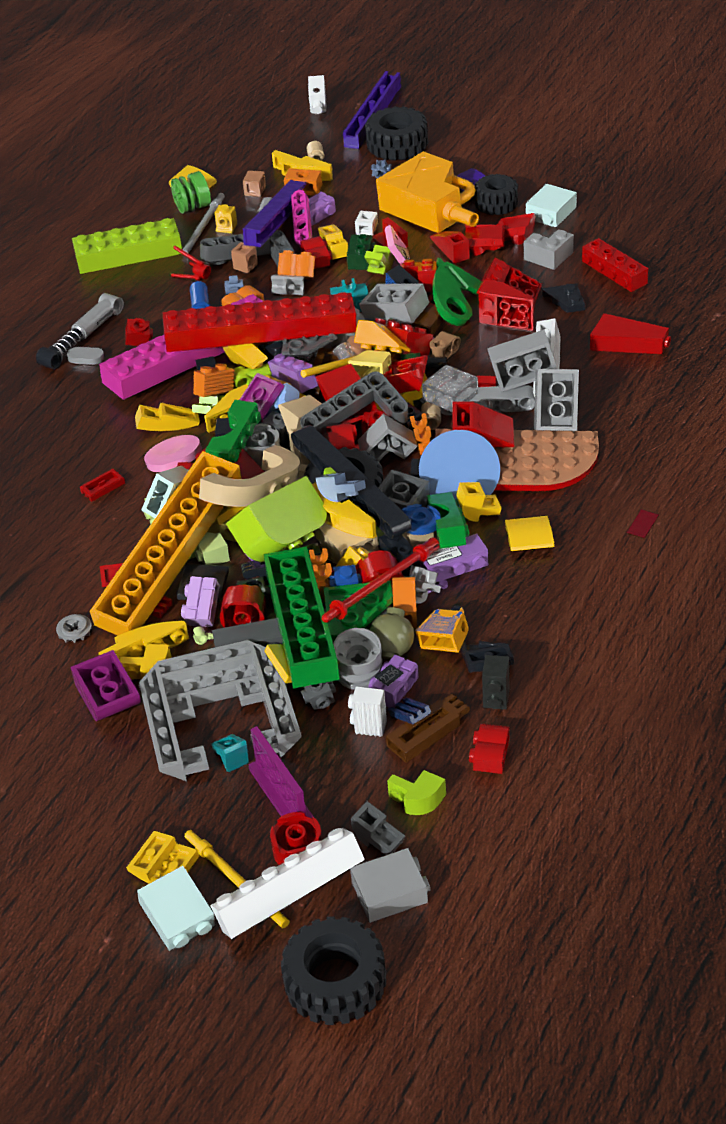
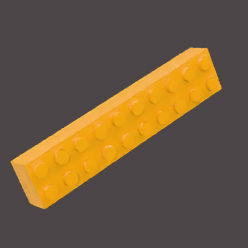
M202 451L90 610L94 626L118 636L144 625L224 508L223 505L199 499L200 479L212 473L231 479H241L239 465Z

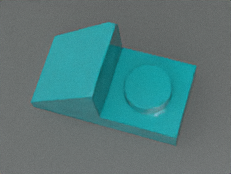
M231 734L211 743L213 751L221 756L227 772H231L249 762L247 743L244 739Z

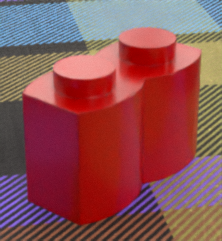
M321 236L300 240L301 252H310L312 256H315L314 269L330 266L332 253L331 250H328L326 240H323Z
M481 723L479 730L474 731L473 744L475 748H471L469 754V762L473 763L474 771L503 773L510 739V727Z

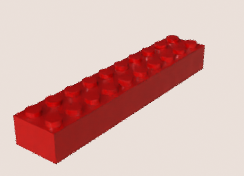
M345 292L333 295L322 294L314 297L303 296L295 299L284 298L276 301L265 300L257 303L246 302L238 305L227 304L219 307L208 306L200 309L189 308L181 311L170 310L162 312L167 352L316 337V335L353 333L357 329L356 311L352 294Z

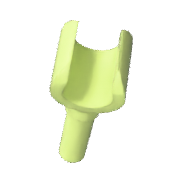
M203 627L193 629L195 634L193 638L197 644L201 645L207 639H213V634L205 633Z

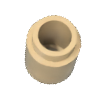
M312 141L307 145L308 157L323 161L324 151L319 141Z
M435 401L425 402L421 407V413H426V426H429L430 430H434L441 423V406Z

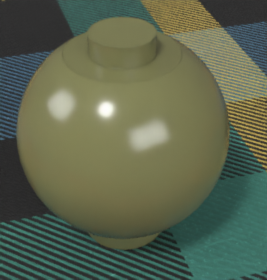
M389 607L386 614L378 616L371 624L370 631L380 640L383 659L391 660L395 655H404L414 642L413 626L404 617L405 611L402 609Z

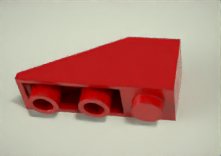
M443 231L430 235V239L453 263L470 259L469 240L462 232Z

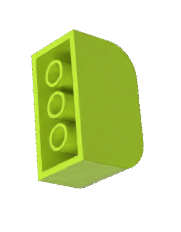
M307 476L248 505L229 520L226 525L248 557L255 561L264 562L263 554L299 548L303 545L302 540L306 542L314 537L315 534L313 532L325 523L327 512L323 507L324 503Z

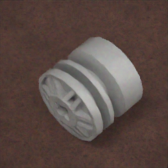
M365 628L345 630L337 636L333 643L340 677L338 681L343 686L355 690L356 686L369 688L371 678L377 676L382 668L380 640L372 631Z

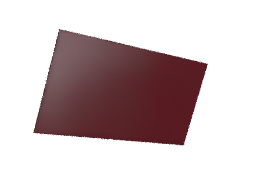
M641 509L627 533L645 538L659 514Z

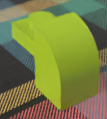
M375 245L373 252L366 251L364 258L369 264L367 272L386 275L391 270L395 256L388 247Z
M423 770L414 783L393 774L387 781L389 797L397 802L404 803L405 813L410 815H423L433 811L446 796L445 779Z

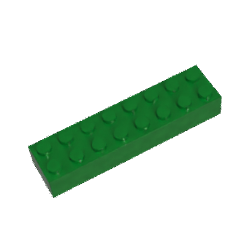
M307 546L263 554L267 579L293 688L340 680L337 656L328 623L323 622L321 619L325 612Z

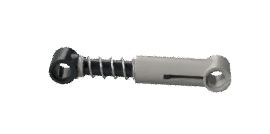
M103 293L98 303L72 325V329L67 332V335H64L53 346L48 348L41 347L36 355L37 363L54 370L58 369L62 363L63 353H67V349H71V345H76V341L86 339L113 314H120L124 305L123 299Z

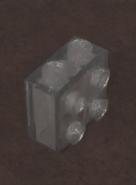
M445 365L422 383L423 400L452 412V402H469L478 394V377Z

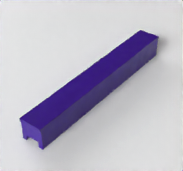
M388 71L384 72L344 130V147L355 149L361 147L366 139L365 125L368 118L378 110L387 108L400 89V73L397 72L394 76L389 75Z
M290 180L243 228V245L261 247L292 214L291 196L295 191L302 190L306 186V182Z

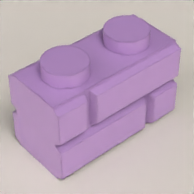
M190 577V583L185 586L187 601L186 604L182 605L181 616L187 625L214 626L220 588L217 579Z

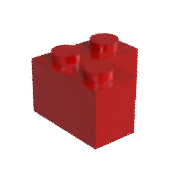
M423 259L422 262L404 260V263H400V266L412 275L419 284L424 285L426 292H433V278L437 270L436 261L432 259Z

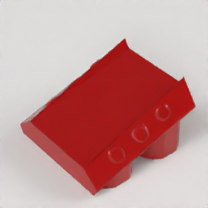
M530 213L501 218L497 225L505 226L504 242L508 240L516 245L523 244L533 233L535 214Z
M465 225V237L469 240V251L473 255L477 256L484 253L485 250L490 249L493 251L504 247V225H475L474 227Z
M424 355L392 362L388 366L389 371L383 375L398 393L415 390L419 392L423 383L428 357Z

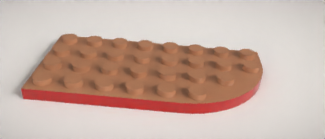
M436 429V437L442 433L452 431V429ZM514 430V447H493L500 462V477L495 490L551 491L576 484L584 479L595 467L599 452L598 431Z

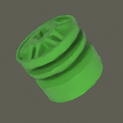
M200 171L188 174L187 180L183 176L179 177V180L177 178L171 180L173 199L182 214L187 213L188 210L193 211L195 206L200 209L210 205L209 187Z

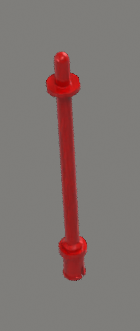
M432 537L425 543L416 545L410 556L344 601L333 600L329 606L330 610L322 615V621L327 623L334 618L344 619L347 615V609L416 561H426L430 554L440 548V545H437L439 541Z

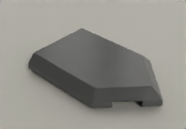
M329 334L325 336L316 335V337L284 339L282 355L308 356L336 340L337 336Z

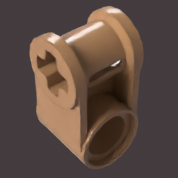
M441 331L430 342V348L432 349L431 357H447L448 359L459 349L460 337Z

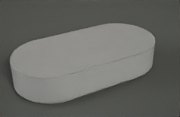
M74 347L68 350L67 357L68 361L74 364L94 365L104 360V353L100 348Z

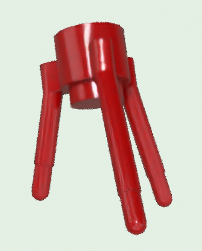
M173 246L175 250L195 263L189 262L193 266L192 271L194 275L172 273L171 277L199 281L201 278L207 279L210 276V266L177 246Z

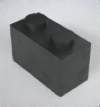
M485 655L482 673L483 708L507 710L510 689L509 657Z

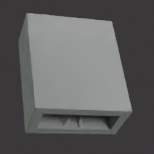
M408 848L350 868L353 887L369 923L428 903L427 892L430 891L429 882L426 876H421L419 861L416 856L412 857Z

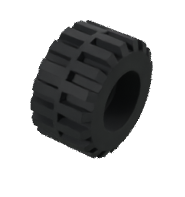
M492 174L480 178L475 183V206L479 211L489 215H500L511 212L517 207L518 183L512 177Z

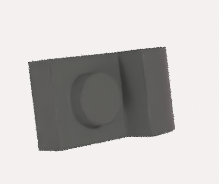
M366 801L352 816L351 827L355 835L365 846L368 847L372 844L385 855L392 854L404 841L405 835L386 822L387 816Z

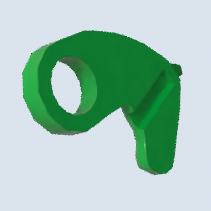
M437 258V270L433 278V298L437 311L448 323L455 326H464L472 316V308L462 291L477 294L481 281L454 264ZM447 303L456 306L462 315L451 311Z

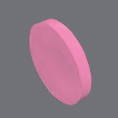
M176 436L152 447L146 453L144 460L150 471L163 472L177 467L178 462L190 463L195 459V455L202 451V446L196 436Z

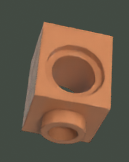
M263 171L247 172L243 180L245 196L261 197L266 187Z
M241 242L231 250L234 269L249 273L258 265L255 246H245Z

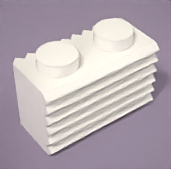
M356 686L354 694H350L348 707L353 709L350 715V724H354L356 734H369L375 737L383 736L387 722L384 690Z

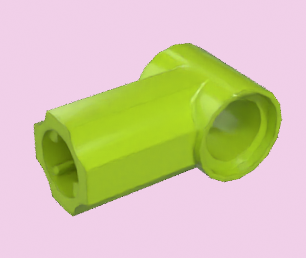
M268 363L263 364L257 369H246L242 366L234 368L233 381L238 388L245 384L249 386L256 373L271 376Z

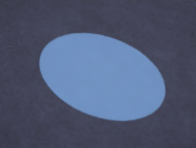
M452 430L435 437L426 446L419 462V476L421 479L429 481L430 495L452 492L454 499H457L459 482H480L485 495H491L499 481L500 462L495 449L484 437L467 430Z

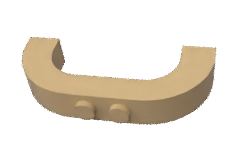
M274 445L263 450L262 470L266 472L249 479H231L212 473L200 479L199 499L223 506L246 507L297 481L300 460L290 450Z

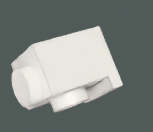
M360 211L355 221L356 235H374L378 225L377 212Z

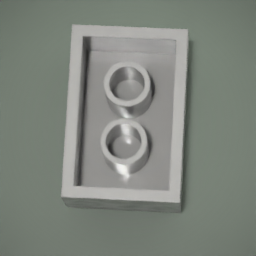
M377 284L359 305L365 321H375V318L386 320V323L388 320H394L399 323L411 324L430 302L423 284Z
M545 330L487 348L501 392L535 382L536 369H557Z
M536 369L535 430L577 431L578 369Z

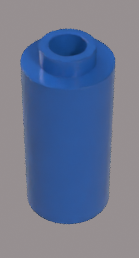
M201 281L192 283L190 286L192 308L200 309L210 306L207 285Z

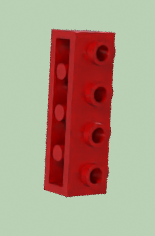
M598 238L582 246V262L630 292L648 284L647 267Z

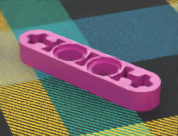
M297 190L291 196L294 238L299 247L300 240L312 238L309 198L303 190ZM300 210H305L303 214L298 215ZM306 223L304 228L299 229L301 224Z

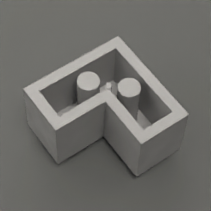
M559 229L549 238L533 233L524 241V260L555 270L573 253L574 234Z
M382 414L357 440L360 451H367L378 462L389 451L405 459L418 446L412 430L385 414Z

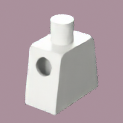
M324 75L308 76L310 112L315 114L325 113L326 90ZM314 88H319L320 92L315 93Z

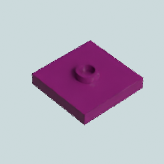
M256 373L239 400L257 403L261 419H264L284 388V385Z

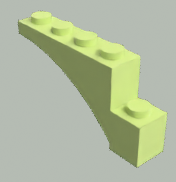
M144 512L146 519H150L151 524L155 518ZM207 532L189 557V559L196 557L198 562L202 561L203 565L216 566L230 561L227 544L220 532L216 534Z

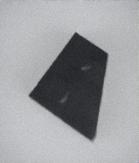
M577 283L542 288V295L552 298V303L560 306L566 313L585 310V303Z
M464 640L460 649L469 673L483 671L485 655L509 657V665L514 664L513 654L509 645L505 643L480 641L479 645H469Z

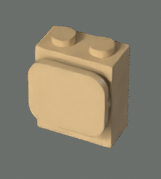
M324 523L315 531L316 538L321 543V548H327L328 558L335 564H338L349 546L357 549L362 547L369 553L379 550L378 537L372 539L352 535L338 530L327 523Z

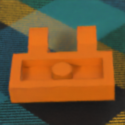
M426 413L421 414L422 419L420 421H415L414 416H410L412 427L415 428L413 431L420 455H422L424 449L430 443L431 437L430 427L426 426Z
M323 548L322 554L318 556L314 554V550H309L321 601L325 602L324 587H329L327 578L332 573L331 564H323L328 559L327 548Z

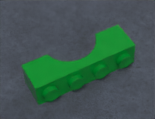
M234 400L228 410L229 425L233 430L223 436L212 437L205 452L232 463L237 462L241 450L246 447L249 436L253 434L254 427L260 422L261 413L258 411L257 403Z
M452 492L427 495L428 506L437 509L441 515L440 519L435 520L440 549L466 545L469 529L468 524L465 523V517L462 515L461 507H459L458 499H454Z

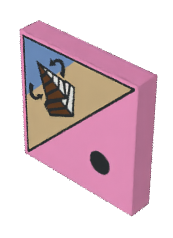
M392 226L385 227L388 248L398 262L404 263V260H410L407 247Z

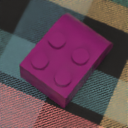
M114 650L71 667L75 686L96 722L141 703L137 689Z

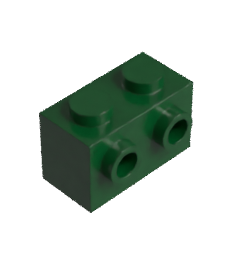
M351 235L347 251L348 269L368 270L369 264L364 257L366 251L373 252L376 242H373L372 235Z

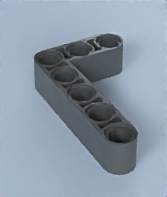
M276 230L261 247H256L257 256L270 254L277 267L279 253H283L284 250L294 251L284 233L280 230ZM243 234L201 240L200 259L205 262L232 259L231 250L243 242Z
M376 371L369 373L305 414L300 420L301 428L312 425L322 435L326 432V426L339 424L373 401L380 406L388 417L400 424H404L409 419L408 404L385 376Z

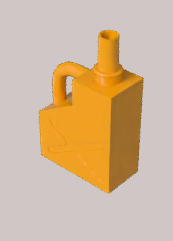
M423 151L376 179L379 209L381 211L440 233L456 222L471 227L478 223V214L461 206L474 196L475 186L472 182L454 175L453 162Z

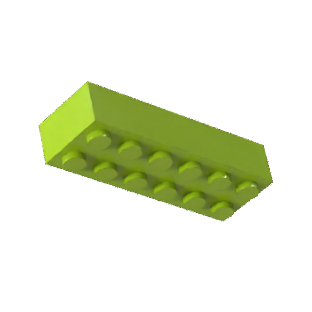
M174 218L147 222L141 225H130L120 229L114 228L110 231L95 232L94 234L79 235L72 238L80 274L179 255L181 253L175 250L173 246L182 249L180 235Z

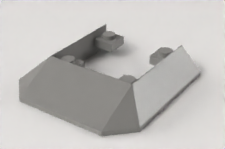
M245 640L160 660L143 677L139 685L160 772L187 781L186 775L209 770L204 746L180 751L173 723L195 718L194 706L238 696L241 706L264 702L271 729L261 732L276 753L279 752L280 758L301 738V732L285 682L264 652L266 647Z

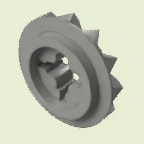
M73 614L59 621L56 632L59 639H64L65 642L72 640L75 643L76 640H84V636L90 635L92 624L88 617L81 614Z

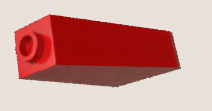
M605 313L590 334V350L662 354L671 342L669 328Z

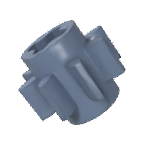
M385 159L377 160L376 165L372 164L371 170H373L372 176L379 178L391 171V164H388Z
M237 275L229 276V281H225L226 294L236 293L240 288L244 287L243 279L238 280Z

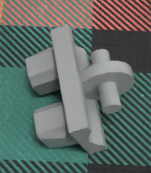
M271 275V292L273 294L304 295V276Z
M412 565L409 576L404 577H415L417 603H422L426 600L428 596L427 589L440 593L441 586L435 584L438 573Z

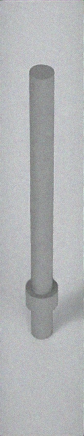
M219 193L216 199H213L210 203L209 210L183 248L185 252H190L214 215L217 207L222 205L221 202L225 197L223 193Z

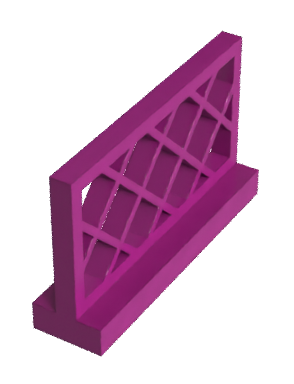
M257 726L252 728L251 735L256 761L248 764L249 771L280 816L291 812L305 813V816L312 818L313 815L305 805L302 789Z

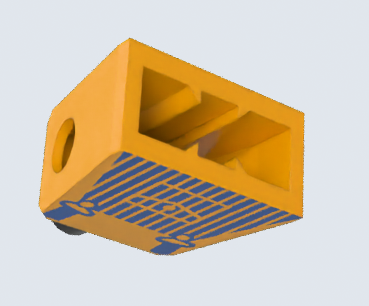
M455 605L451 610H434L415 632L421 649L459 652L469 627L463 608Z

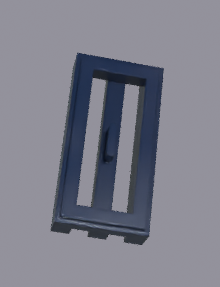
M409 698L403 699L404 704L398 702L395 704L396 708L390 707L387 709L391 717L410 724H415L431 713L427 704Z

